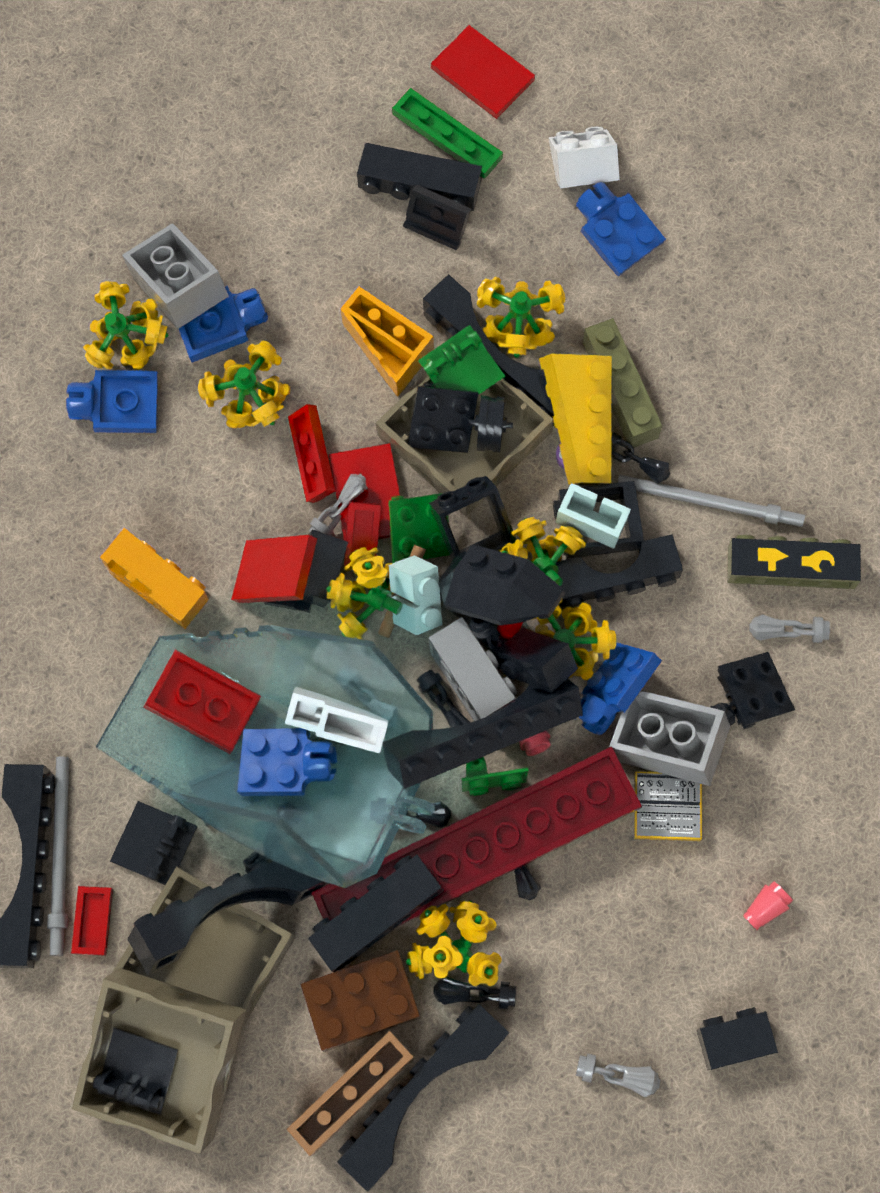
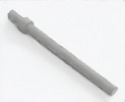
M619 475L617 482L635 481L636 491L763 518L766 523L777 525V522L799 527H803L804 514L781 510V506L773 504L762 506L666 484H656L652 481Z
M56 757L51 914H48L47 929H50V956H63L64 929L68 928V914H65L69 757Z

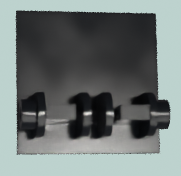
M424 382L423 386H417L408 445L412 448L468 453L473 425H469V419H474L479 393L436 388V384Z
M769 652L718 666L719 676L717 679L721 682L724 691L728 692L725 694V697H732L733 701L729 705L732 707L736 706L734 712L738 719L737 723L738 725L742 724L744 730L755 726L756 722L795 710Z
M138 801L110 862L166 885L175 868H179L198 826L187 822L186 819L180 816H173Z
M115 1027L102 1075L98 1074L95 1077L93 1088L98 1089L97 1092L99 1094L161 1115L178 1049Z

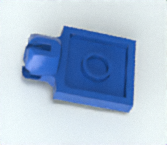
M599 182L593 185L595 188L593 191L587 189L576 203L577 208L587 219V224L581 228V233L619 277L663 244L666 238L629 193L623 197H617L605 183Z
M225 286L228 293L227 298L179 328L192 363L249 341L247 331L251 327L268 320V314L265 312L264 304L256 288L232 294L228 286Z
M95 370V377L92 381L68 384L66 394H69V398H66V409L70 419L92 421L94 432L157 433V371Z
M617 643L615 649L610 650L609 659L604 660L596 673L588 679L587 685L581 692L583 695L581 698L583 715L579 719L582 720V726L594 734H604L614 721L616 713L626 712L662 660L653 652Z
M302 728L243 729L237 792L241 796L305 795L307 784L318 781H331L335 778L337 768L331 769V764H337L336 748L329 741H310L309 730Z

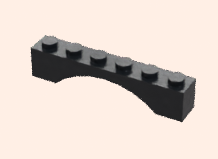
M448 274L423 298V314L431 324L435 326L439 324L446 330L445 334L448 339L470 325L477 332L483 345L505 375L503 379L511 386L521 390L553 419L554 411L551 399L547 395L545 387L547 381L544 371L525 366L497 349L486 337L477 322L472 307L471 293Z
M569 679L565 680L552 693L539 688H533L529 685L516 700L485 718L450 728L412 730L384 741L382 744L388 771L406 789L580 717L583 713L579 687Z
M4 764L1 797L10 808L18 825L22 843V867L19 883L12 901L0 918V968H34V962L39 961L41 956V941L36 940L37 927H41L44 921V908L39 906L40 893H45L47 886L46 873H42L43 860H47L49 857L50 849L49 840H45L46 827H50L52 822V808L47 807L48 794H53L55 788V777L53 774H50V770L45 765Z
M309 845L299 850L293 847L283 852L277 860L271 863L268 860H264L256 864L245 875L241 876L240 873L231 875L222 882L221 886L214 889L211 886H207L201 889L192 899L183 902L182 899L174 901L164 909V912L153 916L152 913L140 917L134 922V928L127 940L148 975L178 961L192 933L207 918L222 909L254 901L278 902L292 906L311 897L312 892L322 888L329 878Z
M480 1004L475 1009L469 1005L456 1019L460 1026L451 1035L445 1031L432 1046L437 1050L428 1061L422 1057L409 1071L413 1078L407 1085L403 1087L399 1083L385 1098L390 1102L389 1105L381 1113L375 1109L363 1122L362 1126L366 1128L363 1134L357 1140L351 1136L338 1150L342 1157L337 1163L367 1192L393 1165L394 1145L399 1126L407 1109L417 1095L431 1081L448 1070L469 1062L486 1060L510 1033Z

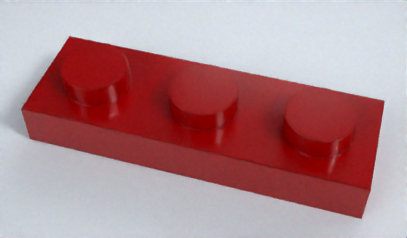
M306 404L289 415L288 421L306 502L315 503L336 490L317 406Z

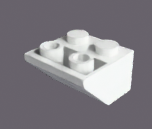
M590 127L584 133L574 134L573 131H561L556 133L555 137H549L556 181L560 188L620 180L617 144L607 129L603 130V127Z

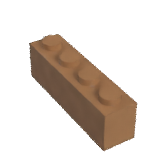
M389 1031L286 1130L309 1156H313L396 1077L414 1057Z

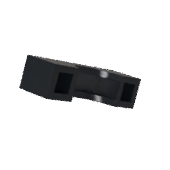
M673 534L642 541L636 561L629 568L618 573L596 571L589 567L580 556L557 561V574L563 580L561 587L565 591L563 600L558 605L560 607L575 608L590 599L596 598L597 602H604L613 599L615 593L627 591L628 595H633L645 591V586L658 584V587H667L677 582L676 579L680 578L683 568Z

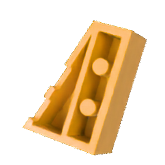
M359 286L340 309L342 323L398 397L422 367L418 360L434 350V337Z
M125 528L100 556L111 576L184 629L187 628L209 600L204 591L206 587L193 576L188 579L180 572L181 569L168 558L164 560L156 553L153 547L145 541L139 540Z

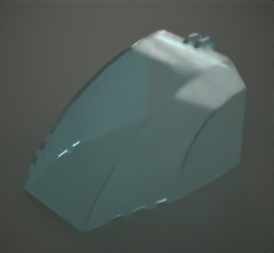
M274 625L259 626L258 631L250 632L246 627L235 628L233 634L224 635L218 630L208 631L205 637H196L193 633L159 636L96 745L100 751L226 836L277 863L343 888H347L377 874L399 828L414 833L417 832L418 834L424 833L426 825L417 818L406 816L408 810L430 816L435 810L434 805L429 801L415 797L421 782L404 789L388 771L383 744L380 753L315 736L316 732L310 730V741H329L336 748L337 764H331V769L337 768L333 780L307 784L305 795L241 796L237 790L243 732L232 753L229 754L143 708L173 652L177 650L261 696L244 729L299 728L285 724L295 687H299L354 705L388 720L383 742L412 730H433L432 709L375 643L369 640Z

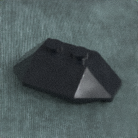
M474 544L455 557L439 579V588L446 609L498 625L526 622L537 617L539 619L550 618L565 595V591L561 586L528 559Z

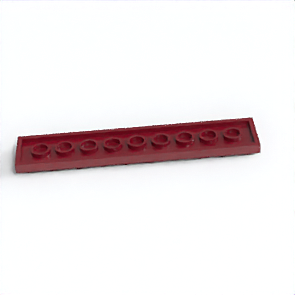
M611 746L312 892V896L322 918L329 917L332 920L341 913L339 908L346 901L354 896L360 899L369 892L366 887L380 876L386 879L396 870L393 866L407 855H410L411 858L418 855L444 888V891L399 925L401 926L419 917L427 908L431 906L438 908L641 809L642 805Z

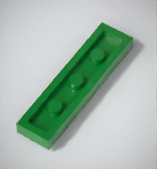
M412 88L392 107V115L456 160L482 166L483 179L503 159L502 151Z

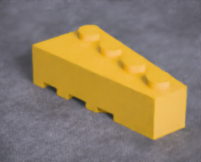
M549 354L539 358L541 370L544 369L547 381L545 385L547 395L551 399L554 416H552L554 426L558 429L561 441L559 447L568 485L571 483L575 485L611 483L612 356Z

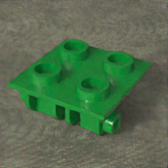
M470 325L418 360L429 378L436 384V388L478 392V395H480L505 377L483 345L477 332Z
M442 493L404 498V496L391 497V500H389L393 563L409 558L414 545L426 549L422 559L450 555L429 505L430 502L436 500Z
M481 757L466 763V777L461 778L462 792L469 791L470 796H480L488 794V788L501 786L502 791L517 790L522 788L521 783L527 782L529 770L528 768L488 774L485 758Z

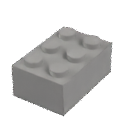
M173 223L122 255L133 280L149 298L156 301L157 307L177 329L228 297L218 270Z
M462 617L428 637L431 656L474 721L485 718L516 700L514 695L517 694L514 685L508 677L502 679L497 670L499 664L490 650L486 652L483 650L479 642L482 639L474 635L470 624L467 625Z
M640 691L626 712L621 713L609 747L612 746L620 763L710 786L730 729V724L723 710Z

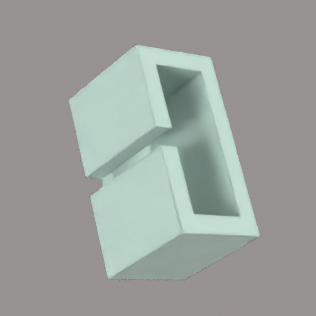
M571 483L558 510L555 523L565 527L571 526L582 535L614 549L631 509L604 498L599 513H597L593 509L598 495Z
M415 555L390 564L391 592L397 594L392 598L403 603L400 613L398 615L393 613V623L415 635L441 626L442 615L438 566Z

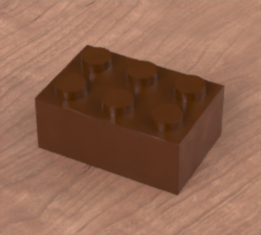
M398 950L301 984L319 1045L323 1052L421 1018Z

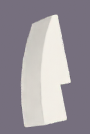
M295 687L285 720V724L316 732L315 736L376 753L381 751L389 722L354 705L299 687Z

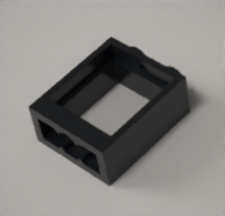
M487 476L471 479L465 486L455 491L444 492L436 500L429 503L452 561L468 547L459 550L446 516L485 497L499 532L474 543V545L500 552L507 543L513 544L517 540L515 536H512L513 529L499 491Z
M635 481L581 487L597 494L596 502H602L604 498L611 501L621 500V505L631 509L625 524L627 538L618 539L614 549L600 542L586 543L585 548L581 547L574 555L565 552L566 559L578 556L585 557L639 550L644 537ZM560 489L558 500L553 501L555 520L568 489Z

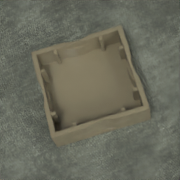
M427 376V377L425 378V380H424L421 384H419L418 386H423V383H424V382H429V383H433V382H432V380L429 378V376ZM501 379L478 395L474 416L475 419L476 415H479L481 395H487L492 398H497V396L505 397L504 417H507V422H513V429L506 428V433H502L500 453L492 452L493 450L477 451L478 431L475 430V426L472 427L468 453L410 447L408 439L417 387L407 392L375 423L377 436L386 444L390 443L391 449L440 493L455 491L465 486L471 479L487 476L497 487L552 432L553 419L521 390L511 386L504 379ZM485 498L476 501L460 509L459 511L463 513L465 516H467Z
M176 867L152 906L150 913L153 916L164 912V909L169 904L180 899L186 902L192 899L198 891L209 885ZM237 904L222 909L207 918L192 933L178 961L147 975L129 944L113 972L118 968H122L246 1009L244 1026L295 937L252 910Z
M122 968L116 969L103 979L92 1024L91 1046L82 1065L72 1109L116 1125L137 1128L156 1139L201 1154L215 1137L247 1010ZM115 1027L178 1049L161 1115L99 1094L97 1092L98 1089L93 1088L95 1077L98 1074L102 1075Z

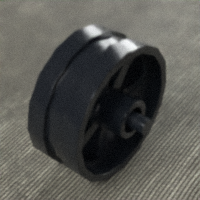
M481 395L479 415H476L475 419H469V425L475 426V430L478 431L477 451L493 450L492 452L500 453L502 433H506V428L513 429V422H507V417H504L505 397L497 396V398H492L487 395Z

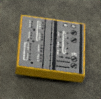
M635 772L634 791L642 808L634 811V839L701 841L702 784L658 772Z

